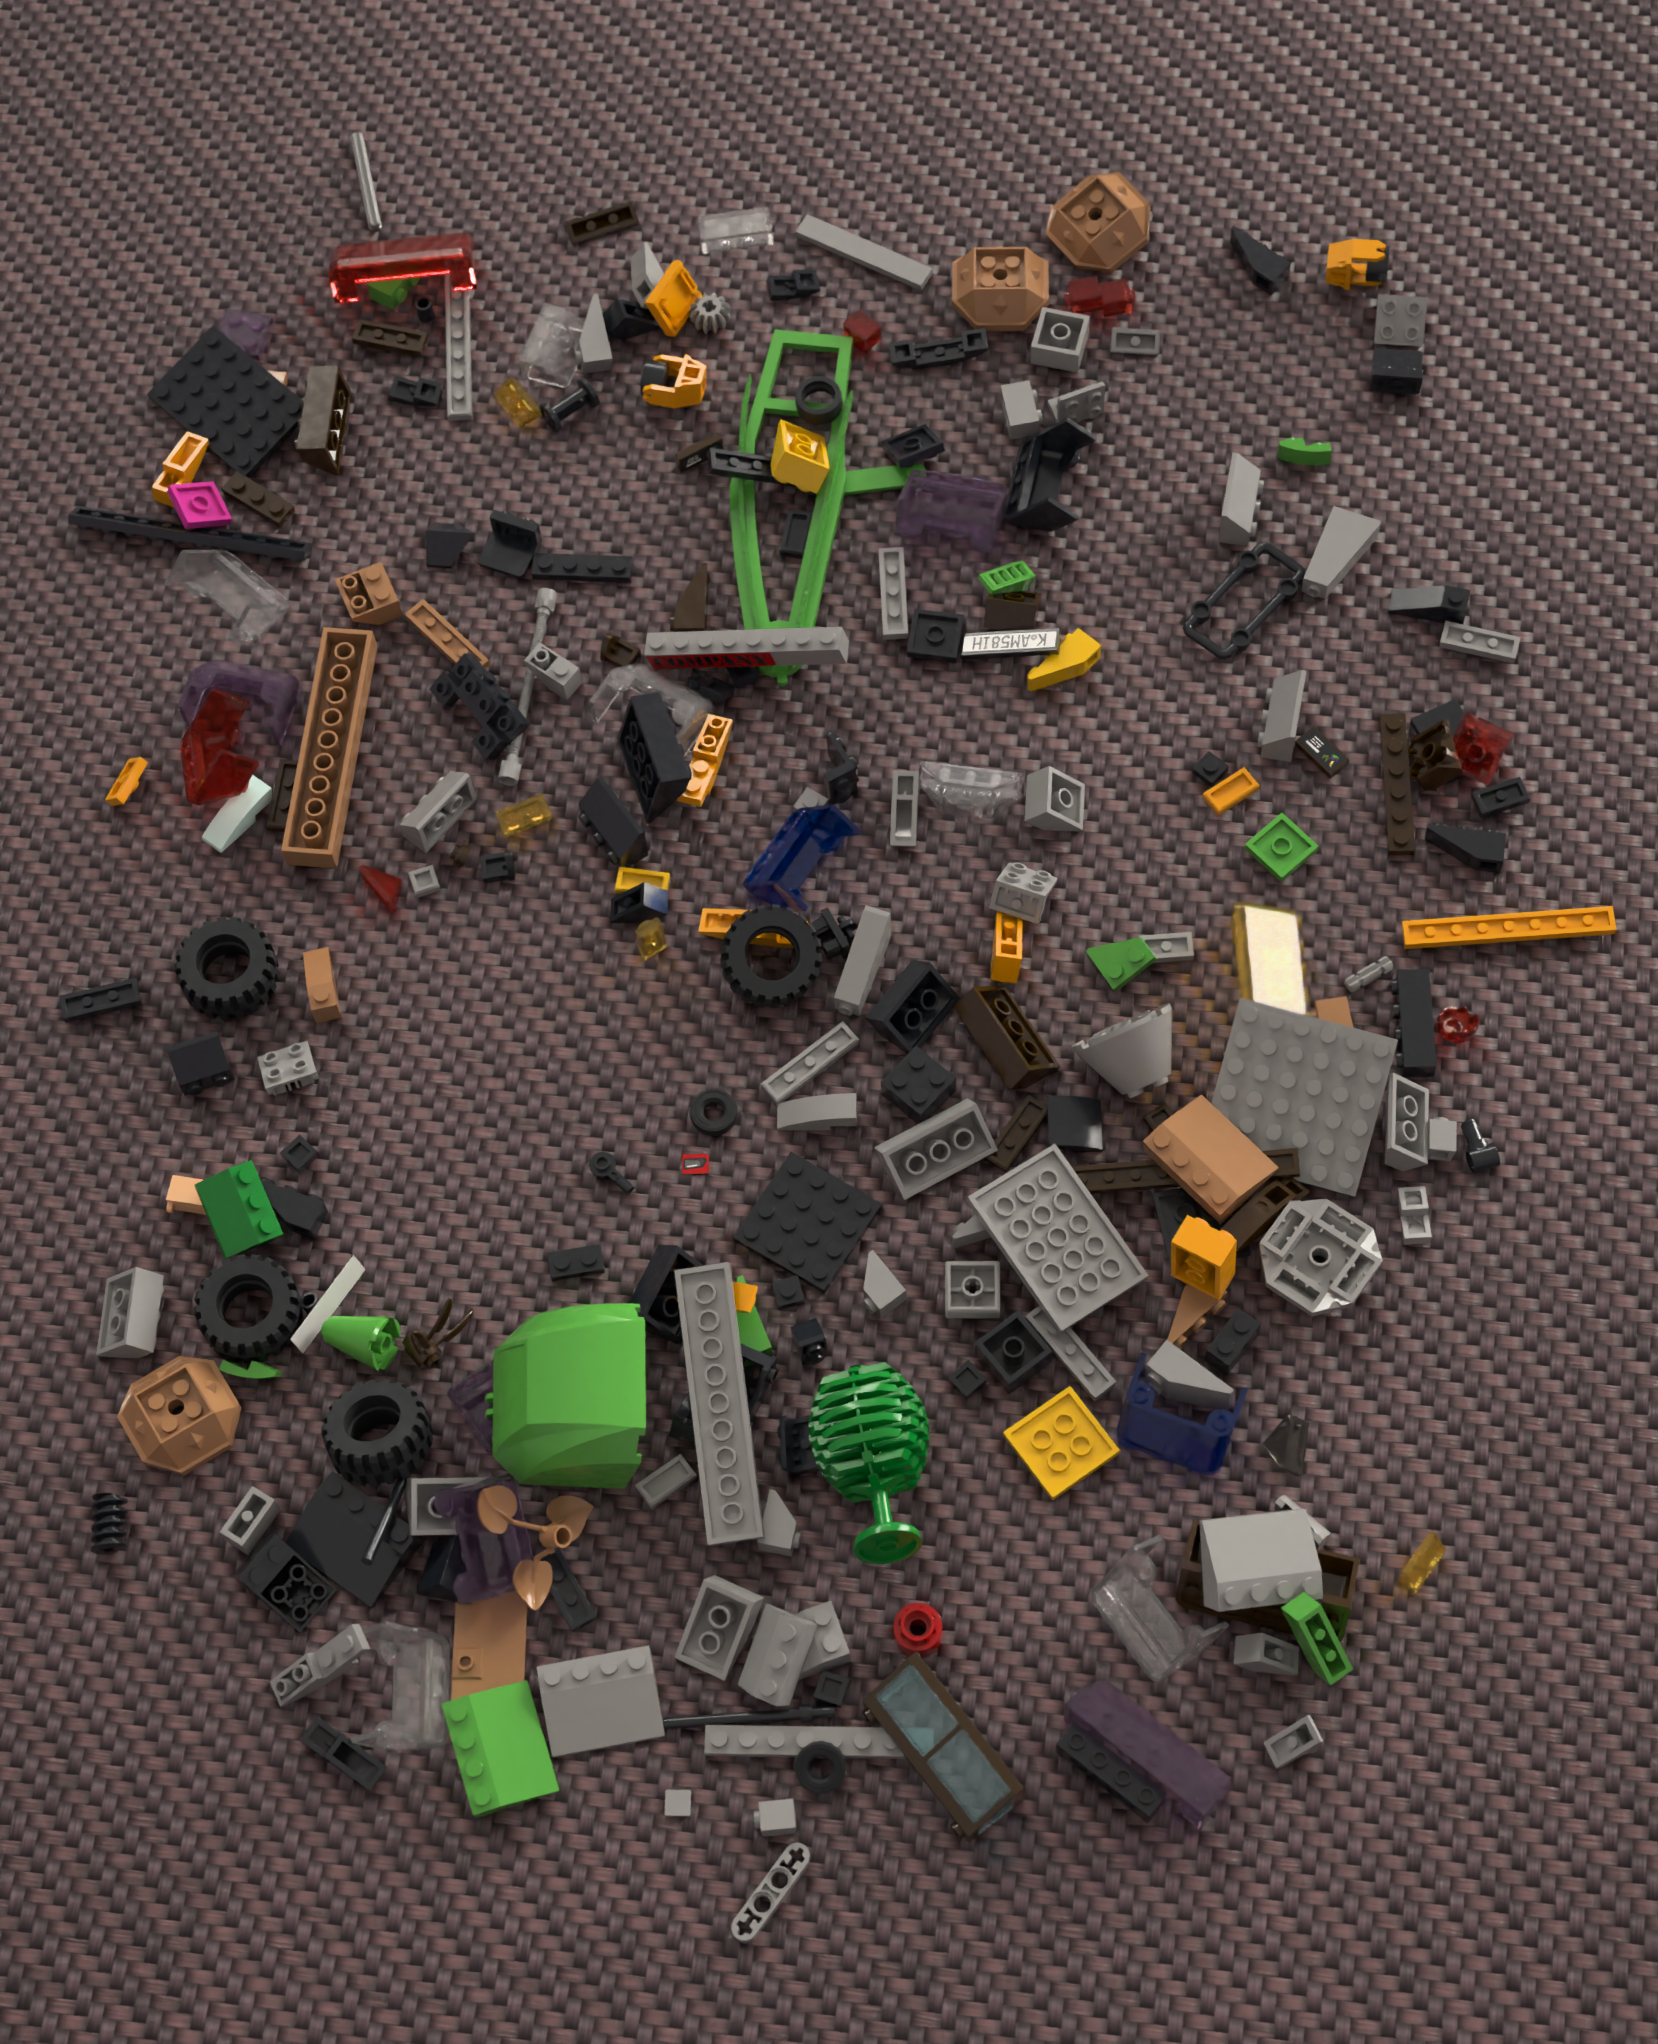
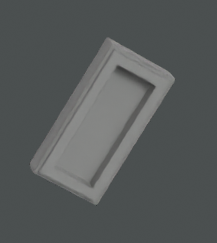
M679 1454L637 1483L635 1487L652 1510L695 1480L697 1475L684 1457Z

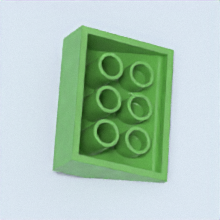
M528 1680L466 1695L441 1704L473 1816L476 1818L483 1817L560 1791Z

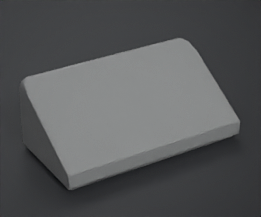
M1112 327L1110 352L1159 355L1161 330Z

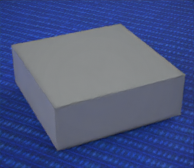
M433 865L408 872L416 898L441 891Z

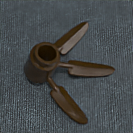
M447 1297L440 1316L428 1335L416 1329L411 1330L404 1338L402 1344L405 1346V1352L421 1370L435 1368L440 1363L442 1355L438 1345L442 1342H449L467 1325L473 1316V1308L469 1310L465 1317L451 1331L433 1342L431 1338L435 1333H439L442 1330L452 1309V1300Z

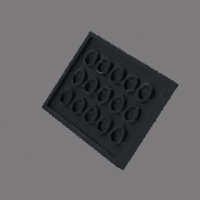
M213 325L147 393L152 401L187 431L207 438L209 440L207 448L235 472L237 471L247 478H250L298 428V420L302 417L303 412L302 399Z

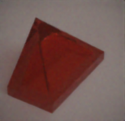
M365 865L358 867L365 883L390 913L394 914L397 911L402 879Z

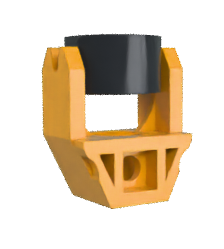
M1350 239L1329 244L1326 283L1349 290L1350 284L1376 286L1386 282L1390 246H1386L1379 240ZM1352 261H1365L1367 264L1352 263Z
M685 354L684 358L658 355L654 356L653 360H646L640 385L643 400L653 405L670 408L701 404L706 389V366L691 359L687 354ZM668 376L677 377L674 388L667 387Z

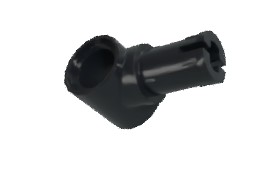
M1470 1119L1463 1122L1461 1129L1468 1143L1466 1159L1471 1172L1477 1173L1500 1166V1157L1494 1143L1488 1144V1141L1482 1137L1476 1120Z

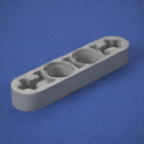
M793 1843L785 1849L735 1917L731 1930L737 1941L749 1943L758 1936L810 1863V1853L805 1845ZM801 1850L803 1851L802 1857L804 1861L802 1863L797 1861L793 1865L792 1871L796 1872L793 1876L787 1868L781 1865L785 1863L788 1867L793 1860L790 1854L792 1852L798 1853ZM783 1873L788 1877V1883L784 1888L777 1889L772 1885V1878L775 1874ZM766 1897L770 1900L771 1906L767 1912L760 1913L755 1910L754 1903L758 1898ZM750 1910L761 1921L757 1923L754 1919L750 1924L752 1933H744L741 1936L739 1935L740 1929L738 1925L740 1923L743 1925L747 1924L750 1915L746 1913Z

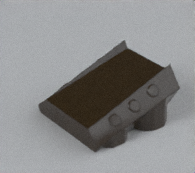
M1443 719L1410 739L1409 755L1415 761L1410 768V777L1419 781L1424 791H1437L1436 788L1458 775L1463 776L1448 720Z

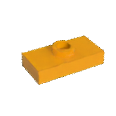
M141 757L128 759L104 801L111 806L124 804L128 796L138 787V779L148 762Z

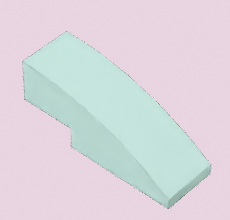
M251 775L219 810L202 835V840L222 853L256 822L255 815L272 801V788L254 775Z

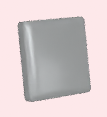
M666 1790L665 1816H691V1790Z

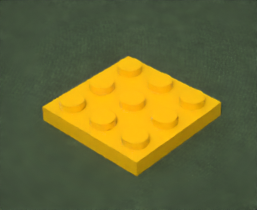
M1071 1386L1003 1432L1004 1438L1052 1501L1120 1454L1119 1448Z

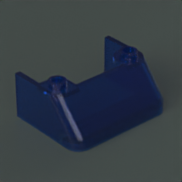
M834 804L799 808L785 821L743 881V887L754 896L771 905H780V908L783 909L789 907L794 909V912L806 911L808 906L801 900L803 894L799 891L801 885L824 853L838 851L843 846V839L846 836L859 835L861 830Z
M1141 1353L1117 1425V1439L1124 1446L1207 1475L1218 1473L1224 1464L1241 1416L1247 1389L1242 1388L1233 1413L1218 1409L1209 1414L1205 1425L1152 1407L1155 1392L1150 1384L1141 1381L1147 1356Z

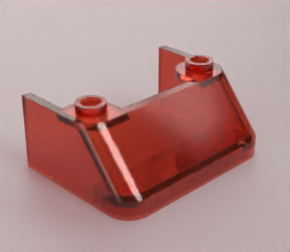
M212 688L185 732L180 745V754L188 803L199 806L237 797L247 790L249 780L259 766V761L232 753L231 749L241 739L242 732L239 730V720L249 706V700Z

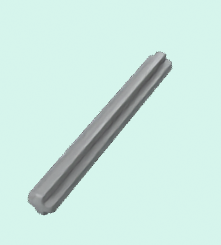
M361 132L353 133L350 137L368 226L371 231L379 230L381 228V221L363 134Z

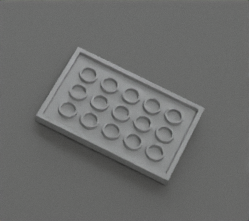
M1056 1144L1043 1150L966 1199V1202L1059 1334L1146 1280L1149 1276Z

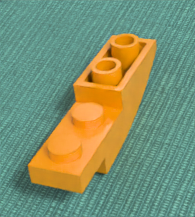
M708 714L694 746L693 758L689 765L692 779L689 781L686 791L677 801L702 807L706 795H709L720 768L733 724L732 719Z

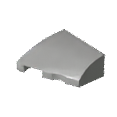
M1286 1495L1280 1496L1274 1505V1510L1276 1511L1302 1509ZM1307 1513L1315 1547L1321 1549L1332 1534Z

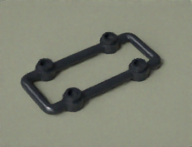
M1267 542L1257 544L1251 551L1241 552L1238 556V565L1205 601L1200 600L1193 603L1191 616L1183 624L1185 635L1220 659H1228L1236 651L1246 650L1250 646L1251 635L1284 600L1289 601L1295 598L1298 585L1305 576L1304 567ZM1265 552L1295 574L1291 578H1284L1279 581L1277 594L1244 629L1238 628L1234 630L1231 634L1230 644L1225 649H1222L1193 627L1197 623H1204L1209 620L1211 608L1244 573H1251L1256 570L1258 557Z

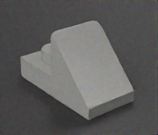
M1307 1715L1263 1743L1275 1767L1282 1768L1304 1754L1316 1752L1323 1743V1740L1311 1716Z

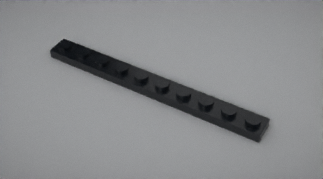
M79 506L68 514V524L77 525V527L82 529L93 527L99 528L103 532H124L127 536L144 535L152 540L163 538L169 539L173 543H194L197 547H218L222 551L239 550L247 555L258 553L264 554L268 558H289L292 562L305 561L312 553V543L212 527L185 529L181 522Z

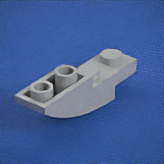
M351 1624L315 1653H306L270 1681L280 1707L286 1706L323 1687L359 1663L358 1658L370 1649L360 1624Z

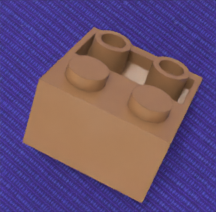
M382 562L335 579L352 621L381 625L403 616L398 598Z

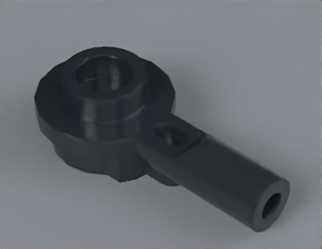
M598 1152L592 1156L589 1166L593 1175L605 1180L611 1179L627 1195L634 1190L635 1187L616 1170L615 1158L610 1153Z

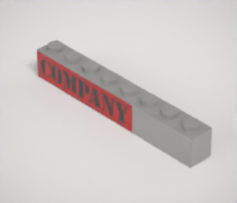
M842 627L647 633L644 656L653 669L847 664L849 640Z

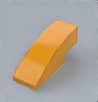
M190 432L185 433L164 461V471L152 485L155 501L174 507L167 493L169 485L192 482L209 444L207 438Z

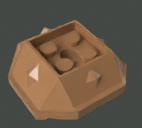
M1120 172L1088 176L1051 207L1046 236L1076 269L1113 273L1149 243L1151 207L1149 202ZM1101 216L1100 219L1093 220L1095 217Z
M1001 245L997 247H974L965 256L952 262V307L969 322L973 329L1025 331L1032 324V321L1040 315L1042 307L1047 308L1049 306L1048 261L1037 256L1028 247H1003Z
M178 1356L130 1385L117 1418L144 1465L185 1476L233 1447L234 1434L239 1421L241 1406L214 1360ZM184 1406V1410L180 1414L172 1415L176 1407Z

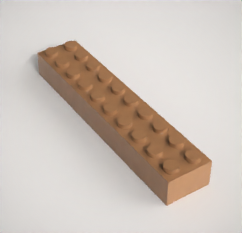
M323 627L281 849L287 865L337 869L377 651V643L373 631Z

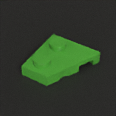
M1141 937L1086 950L1087 954L1116 992L1157 960Z

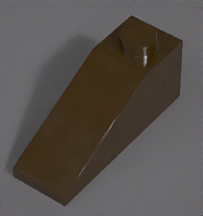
M707 563L701 564L676 604L675 616H670V631L691 632L707 630L709 589Z

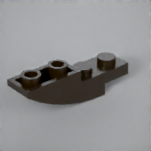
M1285 1178L1281 1182L1276 1179L1248 1201L1220 1230L1227 1231L1237 1240L1236 1251L1238 1252L1266 1233L1289 1201H1305L1310 1191L1294 1178Z

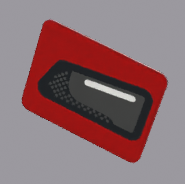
M683 1154L682 1173H709V1154Z

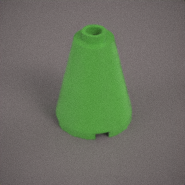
M331 1316L328 1320L324 1321L321 1327V1334L326 1343L373 1370L387 1369L398 1350L394 1343L395 1337L400 1338V1325L396 1319L391 1317Z

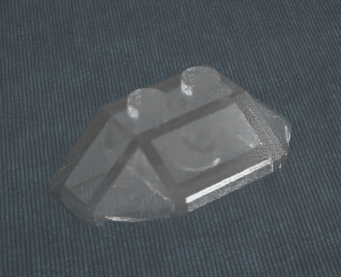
M920 761L919 786L941 814L993 820L1021 797L1023 773Z

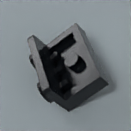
M810 1415L795 1419L787 1416L779 1417V1427L777 1430L781 1446L779 1462L784 1471L794 1476L820 1471L810 1446Z

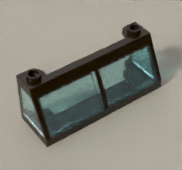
M917 1651L908 1657L862 1700L863 1707L865 1708L862 1713L871 1725L877 1723L881 1726L950 1814L953 1821L950 1827L959 1839L965 1837L968 1843H970L1024 1801V1787Z

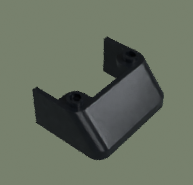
M1066 418L1025 439L1018 450L1003 519L1014 526L1049 532L1059 530L1077 521L1079 515L1058 503L1057 498L1064 471L1077 465L1080 458V449L1095 442L1097 436L1071 419Z

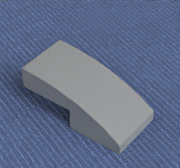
M1425 1186L1398 1188L1399 1213L1404 1245L1431 1243L1432 1235L1428 1217L1429 1206Z

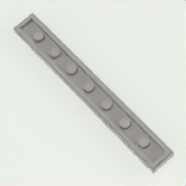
M468 255L444 257L448 421L473 420Z

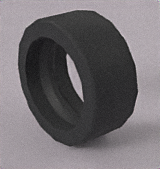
M824 376L811 377L802 382L796 390V409L799 416L805 422L813 425H824L832 422L839 416L842 410V394L838 384L832 379ZM815 392H825L833 397L832 404L821 410L811 409L804 402L806 397Z

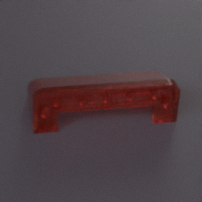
M467 233L339 245L334 248L329 264V280L335 303L359 301L356 283L442 274L451 275L453 291L477 289L476 247L474 238Z

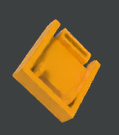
M675 260L670 264L645 301V304L665 335L676 337L690 316V306L695 303V298H702L700 291H697V285L680 260Z

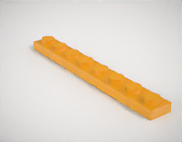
M1613 906L1402 921L1401 924L1404 949L1611 935L1616 932Z

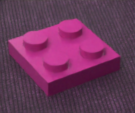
M214 481L169 485L167 493L185 529L230 525L232 517Z

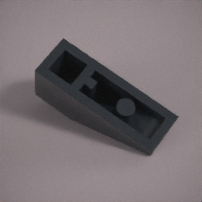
M1447 585L1392 589L1388 613L1440 623L1449 621L1463 624L1470 589Z

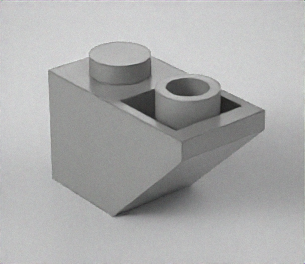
M541 643L524 660L525 664L549 690L566 701L582 684L579 667Z

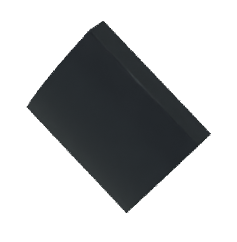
M1047 1096L1049 1147L1056 1144L1058 1149H1076V1153L1103 1152L1101 1101L1077 1096Z

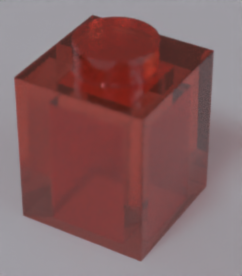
M1097 276L1068 281V291L1064 292L1066 306H1071L1072 313L1082 314L1101 310L1102 295Z
M1127 279L1099 284L1098 299L1103 318L1132 313V303L1136 302L1134 288L1129 287Z
M860 310L853 316H849L843 324L844 336L853 337L854 347L864 354H867L882 339L881 325Z

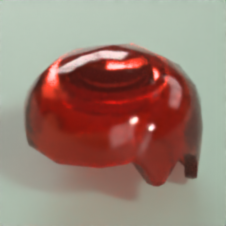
M1465 1006L1460 1008L1448 1007L1442 1009L1436 1019V1025L1440 1035L1445 1040L1460 1044L1469 1041L1474 1036L1480 1021L1478 1014L1471 1015Z

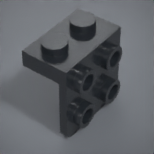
M493 509L489 517L492 533L478 559L479 565L516 578H523L533 560L534 553H536L542 541L539 524L532 519H522L507 511L500 512Z
M832 731L826 733L828 756L835 768L824 773L823 776L826 798L829 799L830 806H833L837 803L846 802L850 796L858 793L857 782H859V778L856 773L858 766L852 755L847 756L841 738L839 736L835 737Z

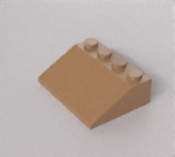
M1202 1094L1162 1122L1143 1140L1144 1151L1220 1224L1279 1169L1272 1160Z

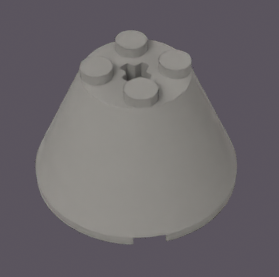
M1168 1003L1159 1006V1012L1157 1013L1155 1010L1145 1011L1093 1034V1037L1086 1040L1087 1044L1084 1043V1040H1081L1072 1046L1073 1051L1122 1095L1127 1094L1129 1098L1135 1097L1143 1093V1087L1153 1084V1087H1157L1168 1082L1167 1076L1171 1074L1172 1007Z

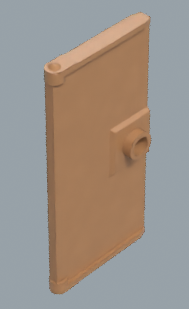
M514 1588L476 1589L471 1605L456 1602L451 1700L525 1681L528 1606L518 1596Z

